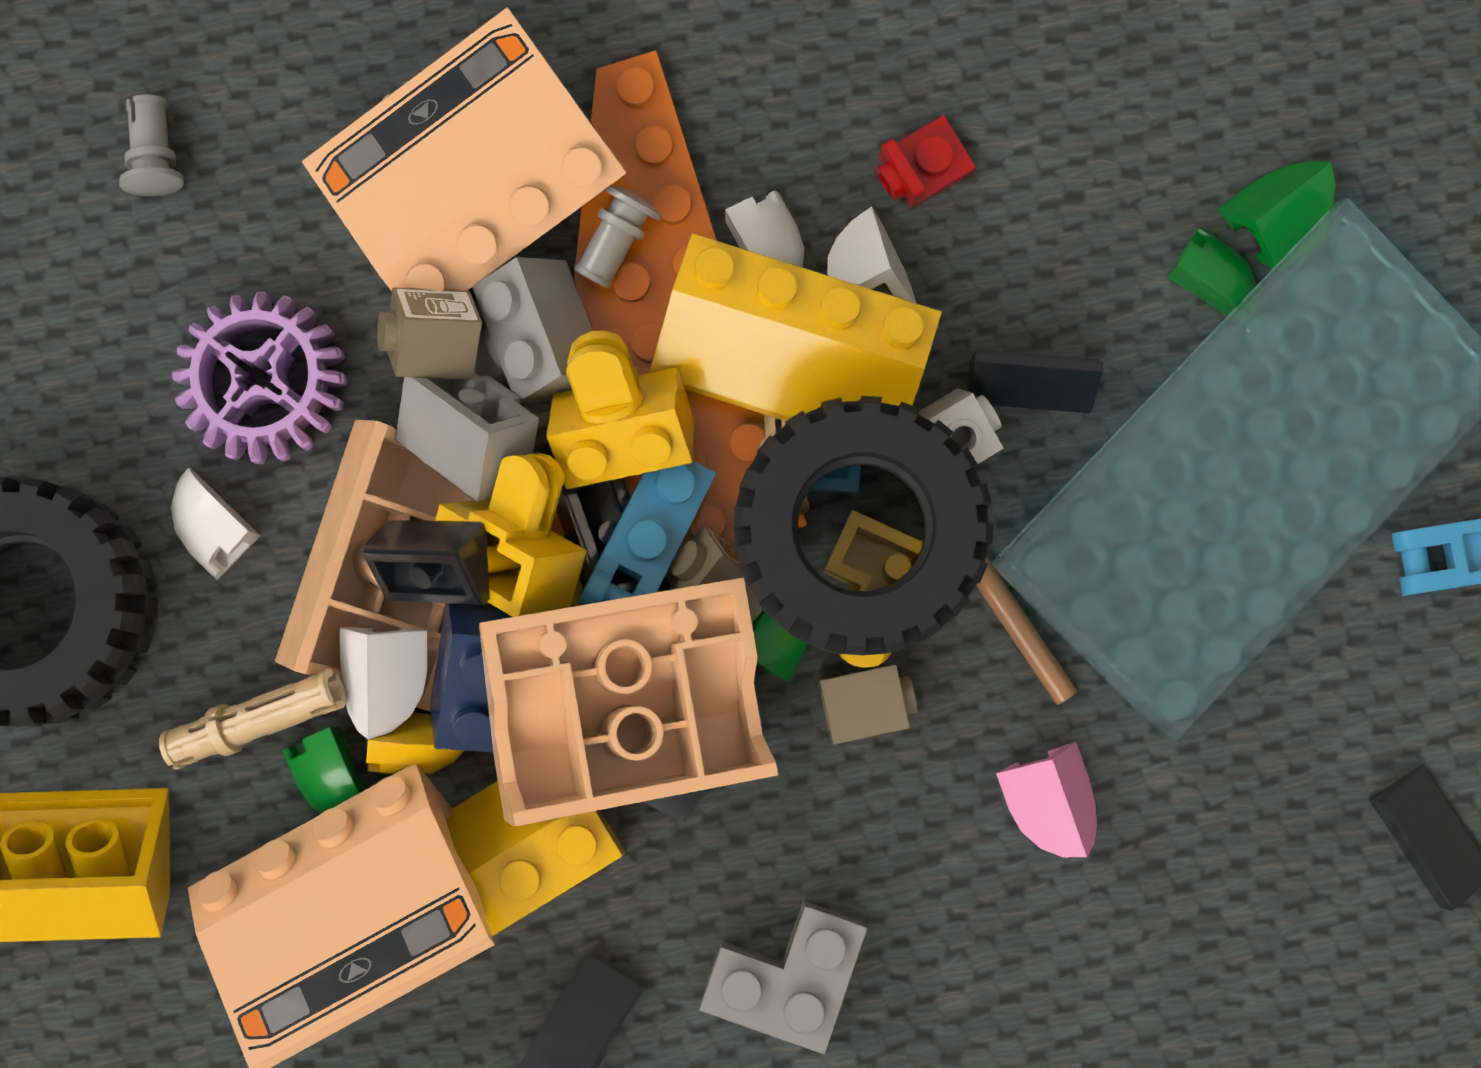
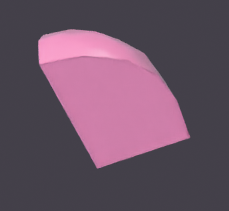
M1077 742L1047 751L1049 757L1046 759L1022 765L1018 762L996 773L1008 809L1024 835L1040 849L1063 858L1087 857L1095 844L1097 831L1096 803Z

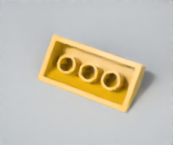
M692 233L671 293L649 373L678 367L685 390L787 421L801 411L806 414L820 408L821 402L841 398L842 402L859 401L861 396L882 397L881 402L899 406L901 402L913 405L942 311Z
M498 781L452 808L454 817L446 820L454 848L477 887L492 936L621 858L626 853L601 810L520 826H513L505 822Z
M169 788L0 793V942L161 937L170 897Z

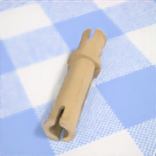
M326 669L318 674L307 677V679L267 692L241 704L233 706L220 704L209 708L204 717L163 731L159 738L161 755L168 766L173 765V769L178 770L212 755L230 756L241 752L245 744L254 739L276 733L313 717L344 708L347 698L343 682L337 673L333 674L332 669Z

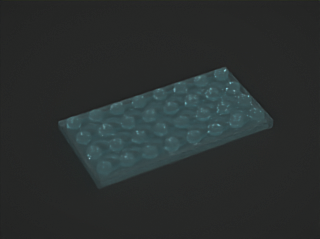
M1349 197L1338 200L990 565L1168 741L1175 743L1481 419V336Z

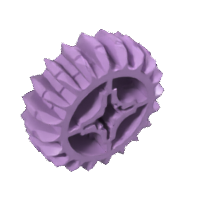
M265 292L256 293L251 310H249L247 303L241 296H231L229 304L231 315L226 316L216 306L208 307V317L214 325L208 330L197 323L189 325V332L199 340L196 348L194 349L187 345L177 347V355L191 362L190 368H181L173 371L172 379L179 384L191 386V388L175 397L176 404L182 409L196 408L185 421L186 425L195 432L207 428L203 443L211 449H216L226 441L225 456L238 461L244 455L248 446L250 460L255 464H264L268 457V445H271L273 453L279 460H289L291 458V449L287 441L288 439L293 438L302 449L308 451L314 446L312 438L305 432V429L310 424L324 433H328L332 428L329 421L318 415L322 407L325 406L333 411L342 410L343 401L332 394H328L327 389L328 387L341 388L346 386L348 377L344 373L328 370L327 367L340 364L345 359L344 352L338 347L324 348L335 335L328 325L318 326L313 329L317 314L309 307H305L295 314V301L288 296H282L277 301L273 310L270 296ZM263 329L282 331L275 341L268 338L259 349L253 351H242L230 344L238 337L251 331ZM299 344L305 353L308 364V381L302 397L294 392L287 380L288 370L295 360L292 353ZM218 359L229 368L231 374V385L223 397L227 403L221 411L216 403L212 385L214 368ZM241 360L252 368L257 367L265 371L272 377L270 382L281 389L282 394L277 395L267 387L263 389L258 385H253L255 383L248 379L249 373L238 365V361ZM268 403L278 404L290 412L283 419L267 426L254 428L238 426V423L245 414L252 416L260 406Z

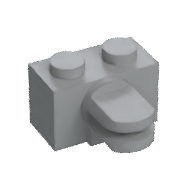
M516 257L472 287L486 326L481 328L474 373L480 377L489 375L504 387H510L511 392L521 398L520 404L552 403L554 393L572 390L566 374L567 360L572 343L581 335L593 331L566 260Z
M474 373L473 379L404 377L395 440L419 457L423 463L431 466L459 487L467 496L472 497L477 502L487 500L492 497L500 463L503 458L513 455L533 454L535 446L548 443L547 430L552 403L520 404L521 398L489 375L480 377Z

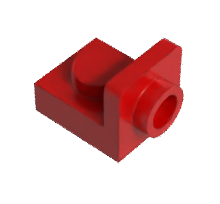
M942 115L897 143L892 138L882 144L878 157L882 165L876 168V173L888 195L894 201L903 196L907 205L912 210L974 173L976 166L947 119Z

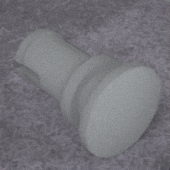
M150 94L133 96V100L127 99L125 104L128 112L130 149L124 154V165L129 171L120 175V188L127 193L138 196H160L177 192L183 188L184 177L180 172L172 169L176 165V154L173 150L169 149L166 114L168 105L166 99Z
M614 185L604 189V191L613 195L614 198L607 210L601 207L597 216L602 221L579 263H576L574 267L575 271L610 289L611 282L635 238L642 240L646 232L641 227L647 216L658 221L662 217L660 212L649 201L628 189Z

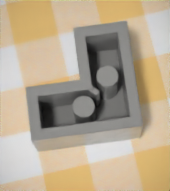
M803 900L783 961L722 940L700 1002L699 1011L825 1055L867 931V926L861 920Z

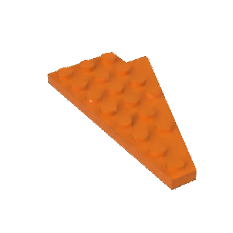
M656 50L596 69L591 123L615 153L626 171L625 175L611 185L628 189L643 197L660 212L662 217L658 221L647 216L641 227L646 232L642 240L635 238L611 282L610 289L592 281L577 271L574 272V283L593 331H608L618 334L626 344L633 366L637 367L639 375L650 372L671 293L692 233L716 240ZM604 190L581 207L576 263H579L602 221L597 216L601 207L607 210L614 198L613 195ZM685 390L695 419L693 461L714 471L716 475L681 545L691 541L703 525L735 545L733 528L734 509L740 490L739 486L746 468L750 467L757 455L759 443L765 438L764 414ZM642 474L623 477L630 497ZM556 511L551 531L565 537ZM804 513L799 515L798 529L807 527Z

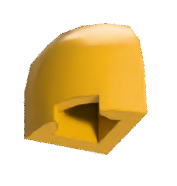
M413 712L407 720L391 733L368 740L366 763H369L368 772L394 775L408 766L417 764L425 774H433L453 764L465 750L434 748L431 714Z

